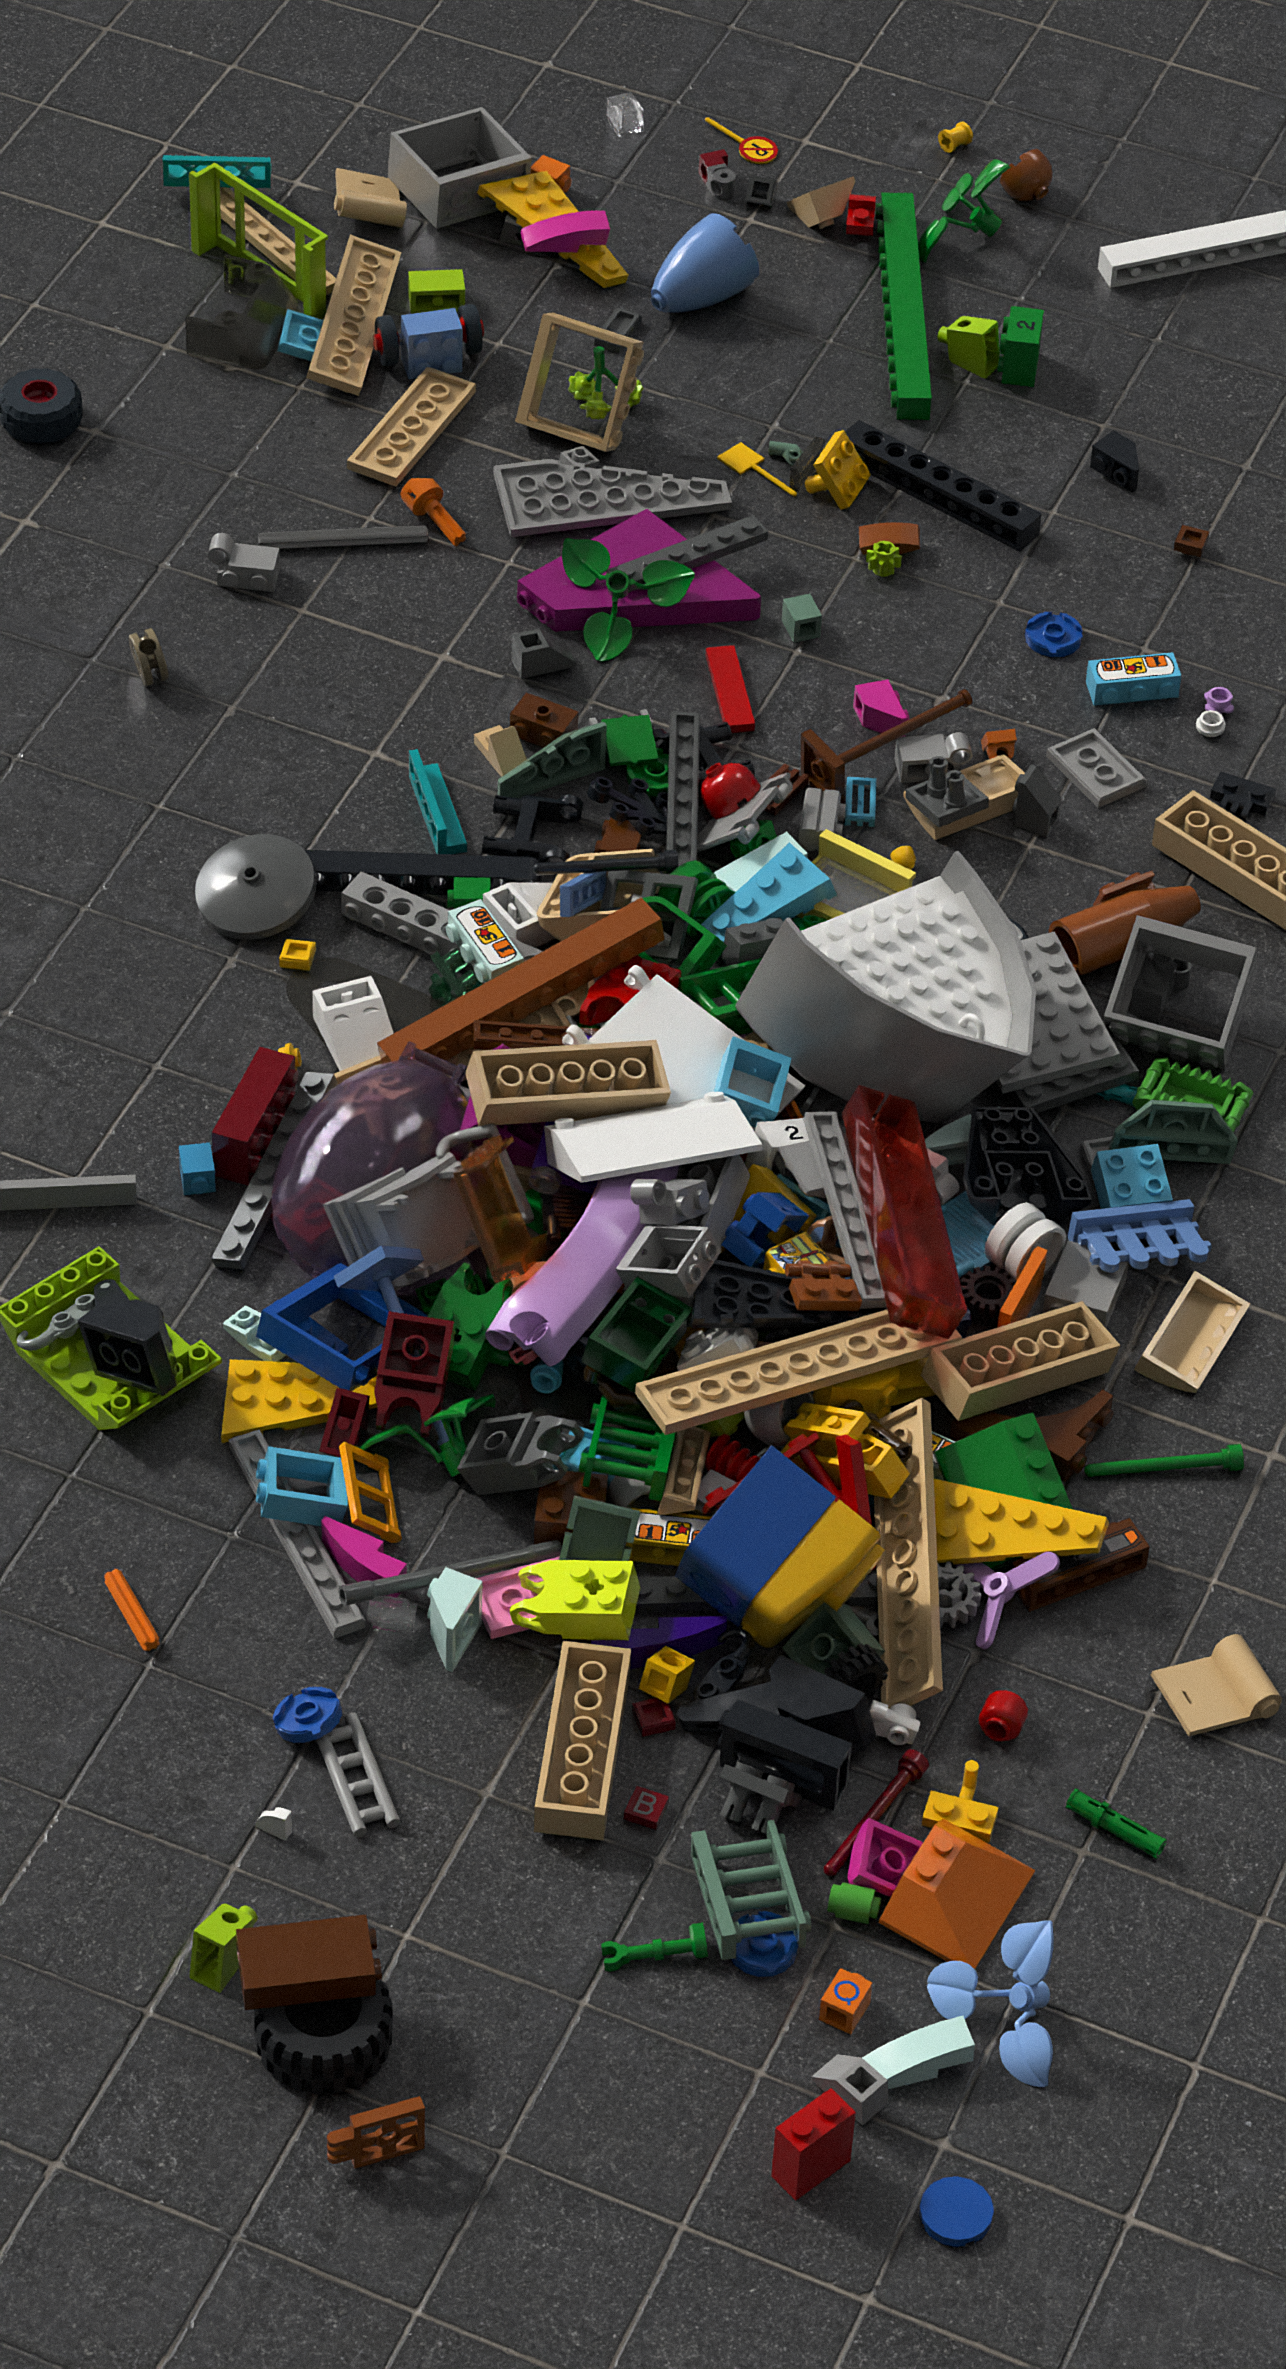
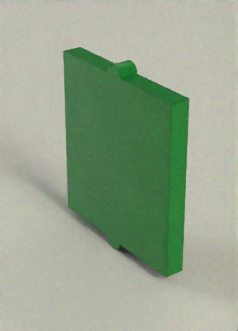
M623 715L621 718L601 719V722H605L607 725L606 750L610 766L627 764L636 766L637 763L658 761L659 758L649 715L630 717Z

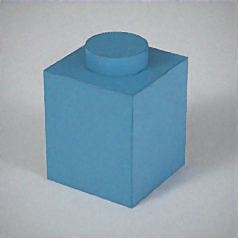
M210 1143L178 1146L179 1168L184 1195L216 1192L215 1168Z

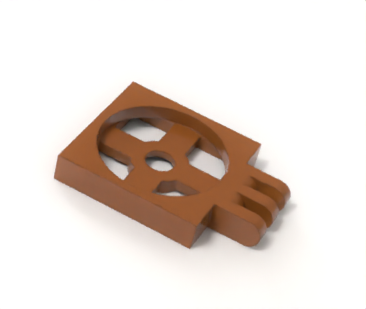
M421 2096L351 2115L349 2127L328 2133L327 2160L332 2164L351 2160L354 2168H359L425 2149V2106ZM412 2115L416 2117L415 2121L401 2125L396 2124L398 2119ZM380 2125L376 2132L361 2136V2130ZM394 2132L390 2136L382 2137L386 2133Z

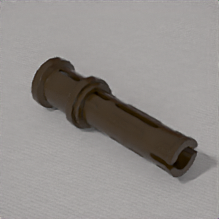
M848 1400L840 1406L843 1409L865 1412L871 1422L862 1433L864 1435L868 1433L891 1446L902 1463L910 1458L912 1446L881 1425L875 1413L865 1411L862 1404L856 1400Z

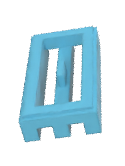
M847 777L845 825H851V821H857V826H863V822H869V827H875L877 778ZM853 784L858 785L857 813H852ZM864 785H870L869 814L863 813Z

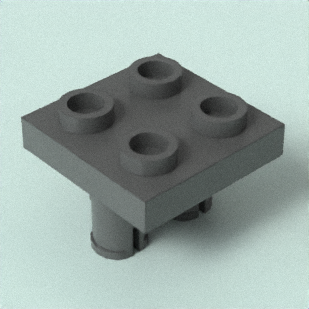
M936 756L929 760V780L906 789V799L938 827L948 825L951 822L989 808V798L967 780L960 771L955 769L947 772L948 761L941 756Z
M738 1761L735 1767L725 1764L720 1777L730 1781L729 1785H732L719 1815L740 1823L750 1795L757 1792L762 1794L761 1798H763V1801L751 1828L767 1834V1821L774 1820L776 1824L782 1807L786 1808L787 1805L798 1808L803 1795L793 1791L795 1784L770 1774L767 1780L762 1779L763 1771Z

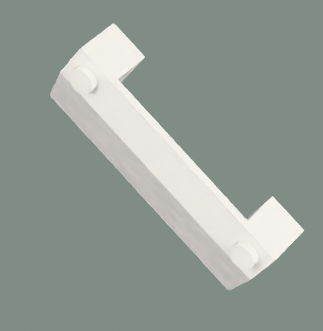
M709 1092L702 1099L574 1121L573 1118H561L555 1120L554 1125L544 1126L548 1164L581 1183L762 1151L763 1148L761 1141L736 1101L725 1096L723 1092Z

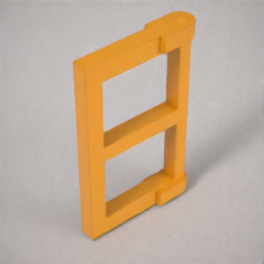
M344 1441L339 1446L352 1524L380 1535V1538L388 1542H400L402 1536L397 1521L388 1459L376 1453L373 1455ZM353 1459L379 1472L382 1491L357 1480ZM359 1494L384 1504L387 1524L362 1514Z

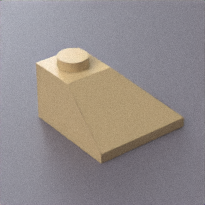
M853 176L808 192L788 201L787 205L808 228L818 225L822 229L835 224L833 219L841 216L844 212L849 194H851L856 182Z

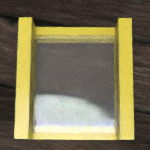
M825 829L819 835V855L812 863L831 879L837 895L829 900L825 898L813 905L814 909L806 914L801 912L796 916L803 918L806 915H814L827 920L912 887V880L916 877V872Z

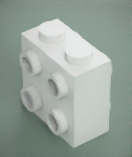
M712 1328L706 1332L698 1330L686 1338L677 1369L679 1371L755 1349L758 1341V1332L756 1328Z

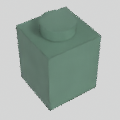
M811 594L783 599L782 622L793 643L821 637L822 614Z

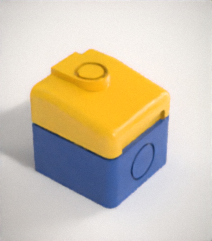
M771 1445L686 1548L675 1577L723 1616H727V1619L737 1627L741 1625V1629L748 1631L759 1645L770 1648L777 1645L803 1624L824 1602L837 1612L879 1562L885 1549L877 1544L881 1535L871 1524L841 1500L835 1502L836 1496Z

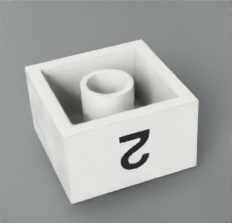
M804 1118L757 1122L754 1132L761 1141L763 1150L747 1154L745 1161L747 1170L752 1164L769 1168L777 1177L781 1174L795 1178L793 1173L786 1168L785 1160L780 1154L779 1148L809 1141L803 1121Z

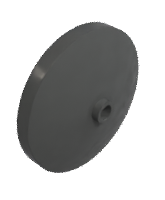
M272 834L249 835L224 845L205 862L199 872L195 885L196 902L206 923L218 933L240 940L267 938L288 929L306 913L315 896L316 874L308 854L294 841Z

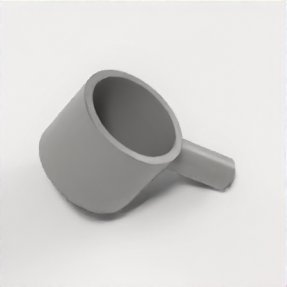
M615 1476L607 1490L608 1497L614 1505L629 1509H651L656 1511L660 1501L649 1499L651 1486L644 1485V1481Z

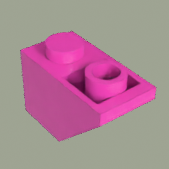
M888 679L855 685L853 708L863 727L883 733L909 720L907 710L902 709L898 691L893 690Z

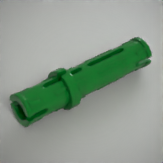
M1077 1788L1073 1790L1066 1802V1809L1089 1820L1091 1826L1097 1829L1101 1827L1155 1859L1161 1855L1167 1844L1166 1838L1121 1815L1111 1808V1804L1105 1801L1101 1803Z

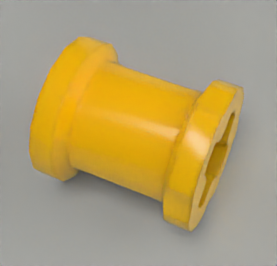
M959 122L955 128L951 130L944 129L938 134L939 144L947 153L953 152L959 145H968L973 141L972 129L965 122Z

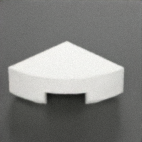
M276 1808L274 1811L265 1810L256 1821L255 1827L286 1841L292 1833L291 1811L284 1808Z

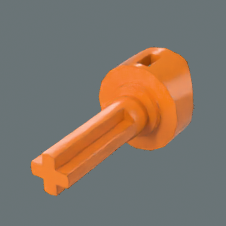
M411 478L404 485L400 493L405 505L416 516L428 514L454 546L466 540V533L440 503L444 492L439 484L431 478Z

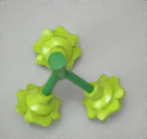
M597 346L593 349L594 369L590 374H583L577 371L575 376H570L568 379L570 383L568 391L574 395L576 400L586 401V403L579 406V408L586 410V418L590 417L591 419L600 420L604 419L607 412H610L612 406L607 405L603 401V392H601L602 375L605 374L616 385V389L619 380L605 367L604 348ZM637 380L634 391L630 393L628 400L630 407L639 404L641 401V392L644 387L641 385L640 380Z

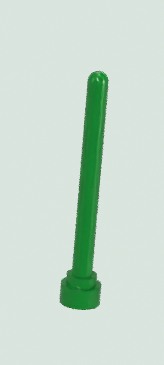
M1241 1444L1227 1445L1224 1449H1220V1452L1092 1463L1085 1466L1084 1472L1089 1477L1220 1465L1222 1469L1228 1468L1229 1471H1239L1244 1469V1456Z

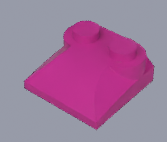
M868 1818L862 1824L853 1843L848 1870L849 1884L876 1889V1892L891 1897L902 1875L923 1842Z

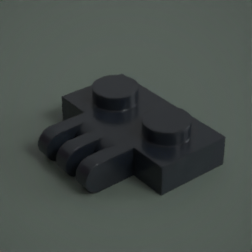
M1220 772L1211 789L1210 799L1220 801L1219 806L1225 810L1230 808L1229 813L1234 816L1241 812L1240 819L1246 822L1251 812L1266 816L1275 799L1277 789Z

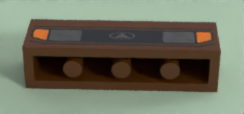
M1130 1518L1120 1522L1109 1523L1099 1553L1058 1556L1060 1565L1055 1572L1016 1591L1027 1610L1031 1612L1146 1568L1150 1546ZM1023 1556L1012 1562V1569L1033 1558L1023 1559Z

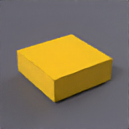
M286 939L279 958V966L310 971L316 952V942Z

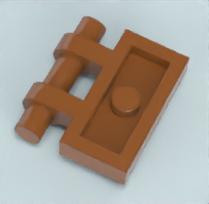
M799 1260L797 1263H787L785 1265V1275L797 1277L792 1278L789 1286L797 1310L859 1311L862 1299L854 1279L841 1278L850 1277L851 1267L849 1264H839L838 1261H826L825 1264H811L809 1260ZM813 1277H825V1279H814Z

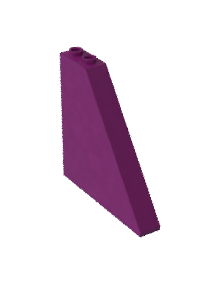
M645 509L591 540L597 541L607 548L611 560L610 569L687 539L651 511ZM562 556L517 580V602L519 605L527 609L541 623L546 624L554 632L584 630L588 618L599 612H604L611 616L612 596L608 593L606 581H601L597 578L594 584L587 588L575 585L570 581L565 572ZM713 560L691 569L695 573V578L684 598L676 605L671 607L657 606L649 600L648 589H636L629 592L626 597L618 599L616 617L627 618L632 627L757 620L760 618L761 595Z

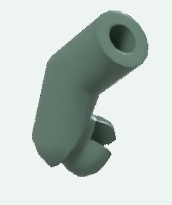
M770 441L769 455L782 456L791 466H799L804 462L805 455L798 445Z

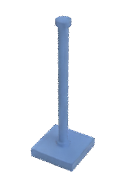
M381 1245L333 1277L338 1288L378 1291L380 1289L388 1310L404 1313L392 1281L422 1263L424 1258L420 1249ZM415 1350L414 1354H411L412 1357L421 1356L419 1350ZM442 1421L434 1422V1427L439 1437L437 1444L440 1446L449 1441Z

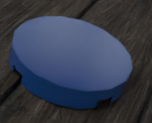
M1052 612L1037 614L1028 621L1025 630V639L1029 647L1033 651L1049 657H1064L1073 654L1080 648L1083 638L1080 623L1065 613H1060L1059 615H1052Z
M307 1687L301 1690L302 1694L295 1697L291 1694L285 1697L276 1707L273 1714L277 1733L284 1740L293 1743H303L319 1739L331 1732L339 1723L343 1714L341 1703L332 1690L324 1687Z
M768 1911L758 1912V1915L749 1916V1914L741 1916L737 1921L739 1924H746L784 1917ZM788 1931L743 1938L741 1943H736V1958L731 1960L743 1972L757 1977H770L785 1972L794 1963L798 1953V1944L794 1932Z
M958 2176L942 2178L932 2183L923 2193L919 2209L920 2220H922L928 2235L941 2244L954 2247L965 2246L968 2242L974 2241L975 2243L981 2240L990 2230L994 2213L992 2199L984 2187L971 2179Z

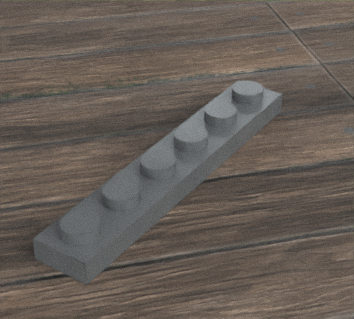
M752 515L608 569L607 573L610 574L612 571L620 570L627 574L629 580L634 579L635 582L646 584L643 580L642 572L648 564L654 561H674L692 569L768 540V530ZM632 586L630 587V592L638 588Z

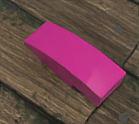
M605 210L582 211L551 217L521 229V236L525 251L578 253L580 245H606L610 227Z
M324 1516L321 1520L322 1543L339 1566L355 1581H373L407 1573V1563L384 1554V1541L327 1516ZM401 1592L380 1597L394 1603Z

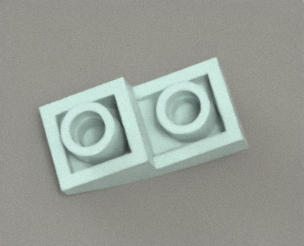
M245 1305L223 1323L224 1329L236 1341L260 1359L278 1362L286 1356L256 1337L261 1317L260 1312Z

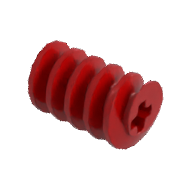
M723 1434L719 1436L709 1449L705 1460V1469L708 1472L712 1469L735 1482H739L746 1477L760 1460V1457L757 1455L750 1457L751 1452L748 1448L740 1450L741 1445L738 1441L730 1443V1435Z

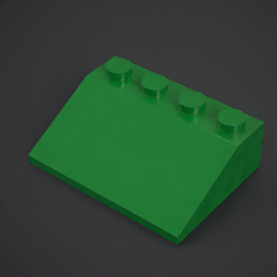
M1033 1412L999 1422L934 1452L944 1481L1073 1509ZM1020 1557L1005 1558V1561L982 1563L990 1569L996 1570L1012 1565V1562Z

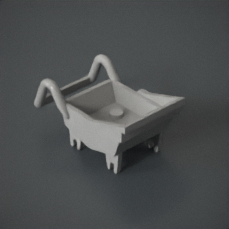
M494 1124L454 1132L439 1142L436 1149V1157L405 1173L404 1168H399L384 1177L324 1203L323 1207L349 1266L381 1245L420 1249L424 1261L392 1281L396 1292L407 1285L427 1278L429 1275L458 1262L481 1245L488 1244L491 1238L496 1239L500 1237L497 1230L533 1222L534 1213L499 1131ZM489 1138L520 1212L495 1217L483 1223L461 1173L462 1171L467 1172L471 1170L469 1163L456 1161L455 1156L449 1151L461 1143Z

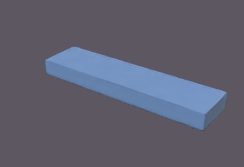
M606 872L583 873L561 885L560 917H572L602 900L607 880Z

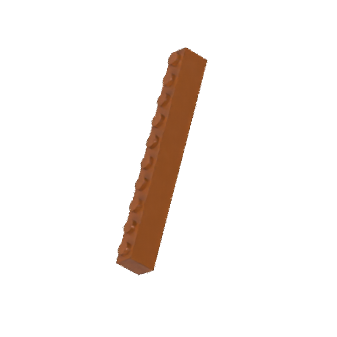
M642 897L377 1042L382 1064L400 1086L417 1078L426 1071L473 1046L474 1020L515 1023L569 992L578 989L587 982L602 976L616 966L629 961L645 950L656 946L665 940L661 918Z

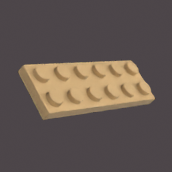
M426 367L349 457L347 469L397 487L476 393V383L431 367Z

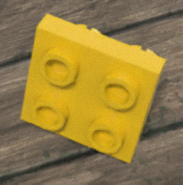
M844 430L835 432L813 464L817 475L807 477L805 488L810 494L828 489L840 510L851 506L871 474Z

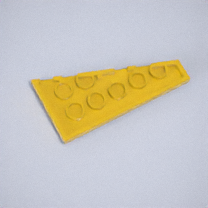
M547 171L479 185L477 194L482 198L488 196L496 202L495 207L501 212L507 210L517 218L516 223L523 228L551 217L579 212ZM580 245L578 253H558L564 259L571 258L580 265L579 270L603 288L623 284L627 281L628 273L606 245Z
M230 1359L221 1441L222 1443L229 1442V1439L234 1436L243 1435L260 1429L263 1435L264 1430L279 1427L285 1431L325 1423L328 1421L337 1386L300 1363ZM377 1376L369 1380L366 1385L353 1390V1392L370 1396L369 1409L378 1408L374 1393Z
M934 1479L938 1563L950 1561L953 1565L1005 1561V1558L1023 1556V1559H1030L1044 1552H1053L1058 1556L1100 1552L1109 1525L1107 1517Z

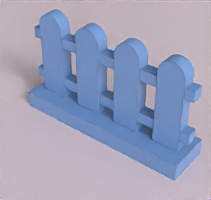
M1190 1199L1072 1212L1068 1232L1069 1241L1079 1243L1080 1246H1087L1091 1253V1264L1099 1265L1103 1271L1109 1273L1118 1271L1120 1262L1128 1261L1133 1268L1145 1269L1148 1267L1149 1259L1158 1258L1163 1265L1174 1266L1178 1263L1179 1255L1186 1254L1190 1260L1202 1263L1207 1260L1208 1252H1211L1212 1247L1209 1241H1203L1198 1234L1199 1225L1197 1222H1192L1195 1206ZM1174 1235L1179 1244H1173L1169 1236ZM1145 1238L1150 1247L1144 1248L1139 1239ZM1109 1242H1116L1120 1251H1115Z

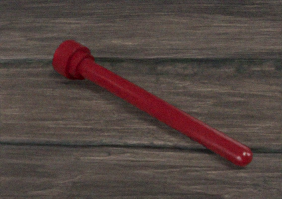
M908 1749L898 1762V1774L823 1868L825 1875L829 1877L836 1875L851 1856L853 1843L862 1824L868 1818L878 1821L907 1783L920 1779L927 1771L929 1762L922 1753L914 1749Z

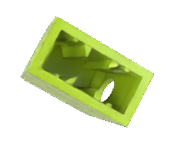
M962 316L949 327L942 326L940 328L937 339L939 342L948 345V356L951 363L982 378H987L998 368L1000 355L998 321Z
M221 1904L194 1930L190 1979L218 1993L225 1988L239 1969L236 1929L251 1928L258 1920L256 1912L251 1907L241 1906L239 1909H236L228 1904Z

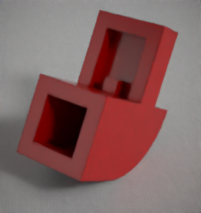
M849 194L846 234L873 236L876 196Z

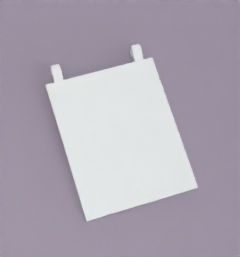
M637 965L629 969V975L624 980V983L629 988L640 990L589 1040L577 1025H571L566 1030L567 1034L562 1039L564 1045L657 1040L671 1091L666 1105L705 1098L704 1095L706 1093L714 1092L723 1054L732 1037L744 1040L658 974L650 980L645 971ZM732 1069L728 1084L729 1089L767 1103L770 1101L774 1083L736 1069ZM789 1073L777 1116L805 1088L803 1083Z

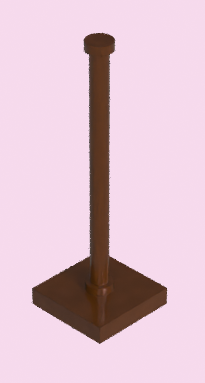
M966 689L958 691L957 696L839 755H836L809 729L801 733V776L804 773L809 775V784L812 788L822 789V791L826 789L840 791L841 803L844 804L846 764L961 706L968 707L972 705V697Z

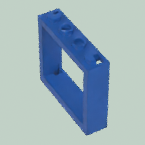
M339 1263L263 1309L256 1337L337 1387L353 1391L360 1386L366 1385L369 1380L377 1376L382 1344L359 1359L352 1361L295 1326L339 1298L386 1327L389 1310L381 1290L370 1291L338 1288L333 1276L347 1268L346 1265ZM398 1297L404 1314L428 1317L427 1314Z

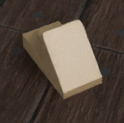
M498 725L474 734V744L501 777L527 760L514 726L503 729Z

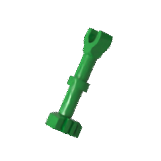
M703 1922L691 1924L689 1927L690 1938L665 1942H662L661 1939H654L651 1944L629 1947L614 1941H606L601 1944L602 1955L611 1954L615 1956L604 1959L605 1971H616L631 1960L654 1957L655 1961L664 1960V1956L692 1952L696 1959L708 1957Z

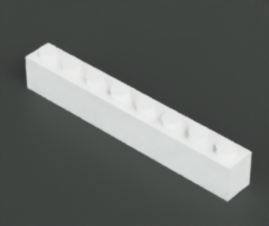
M1286 210L1100 247L1098 270L1109 287L1113 288L1286 253Z

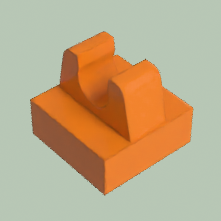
M1015 729L985 733L981 739L982 750L987 752L989 759L997 757L998 750L1004 751L1010 760L1013 758L1014 744L1017 741Z

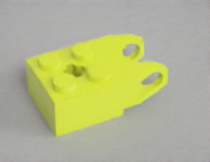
M549 1560L527 1566L519 1571L518 1576L521 1580V1587L538 1595L530 1599H524L511 1606L510 1616L514 1624L543 1634H560L562 1639L629 1640L640 1592V1584L633 1561ZM527 1576H538L542 1578L543 1581L533 1582L529 1580ZM525 1611L536 1617L525 1618L519 1615V1612Z

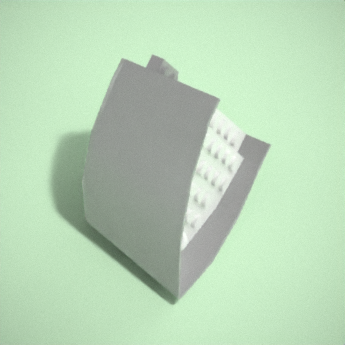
M956 851L940 876L802 931L799 930L790 917L786 918L737 1001L735 1008L752 1030L775 1052L792 1058L790 1066L806 1081L869 1113L941 1124L1031 1054L1036 986L1017 930L963 855Z

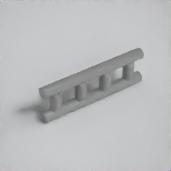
M355 1712L349 1713L344 1717L346 1726L335 1728L321 1738L316 1739L352 1832L355 1837H362L367 1833L366 1823L385 1819L389 1828H395L400 1824V1819L358 1715ZM352 1738L357 1752L337 1757L332 1743ZM363 1765L368 1779L348 1784L343 1770ZM374 1792L379 1806L359 1811L354 1797Z

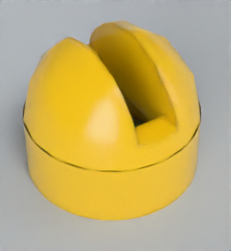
M911 846L898 847L890 854L891 860L903 867L912 870L915 865L916 856Z

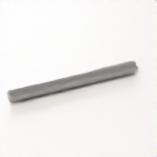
M426 526L259 533L258 535L259 546L280 549L425 543L428 540Z

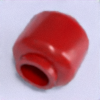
M1007 1690L995 1691L988 1696L979 1714V1725L990 1739L995 1741H1011L1020 1734L1028 1717V1707L1025 1701L1014 1692Z

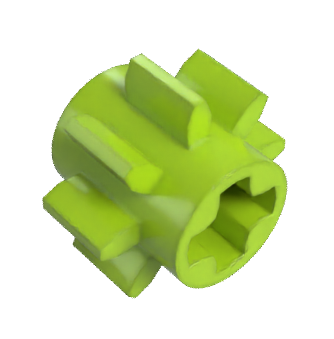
M880 541L873 544V550H867L866 562L869 563L868 569L872 570L876 575L882 577L894 574L895 567H901L902 556L899 555V547H895L893 543Z

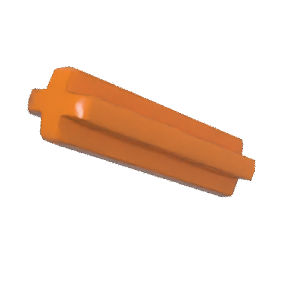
M118 1569L107 1572L104 1575L105 1584L142 1649L145 1651L156 1649L160 1644L159 1636L123 1573Z

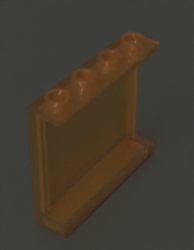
M501 1135L483 1141L484 1145L475 1148L476 1151L469 1154V1158L461 1161V1167L453 1173L494 1283L525 1274L547 1251L545 1247L547 1233L530 1238L499 1154L514 1142L513 1136L502 1139Z

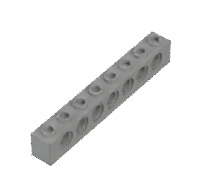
M360 872L341 893L342 915L371 927L378 932L396 938L403 943L423 950L430 955L448 961L455 966L475 973L471 963L464 961L458 945L455 942L452 943L447 936L446 925H448V911L450 910L364 872ZM508 936L523 956L524 962L543 952Z

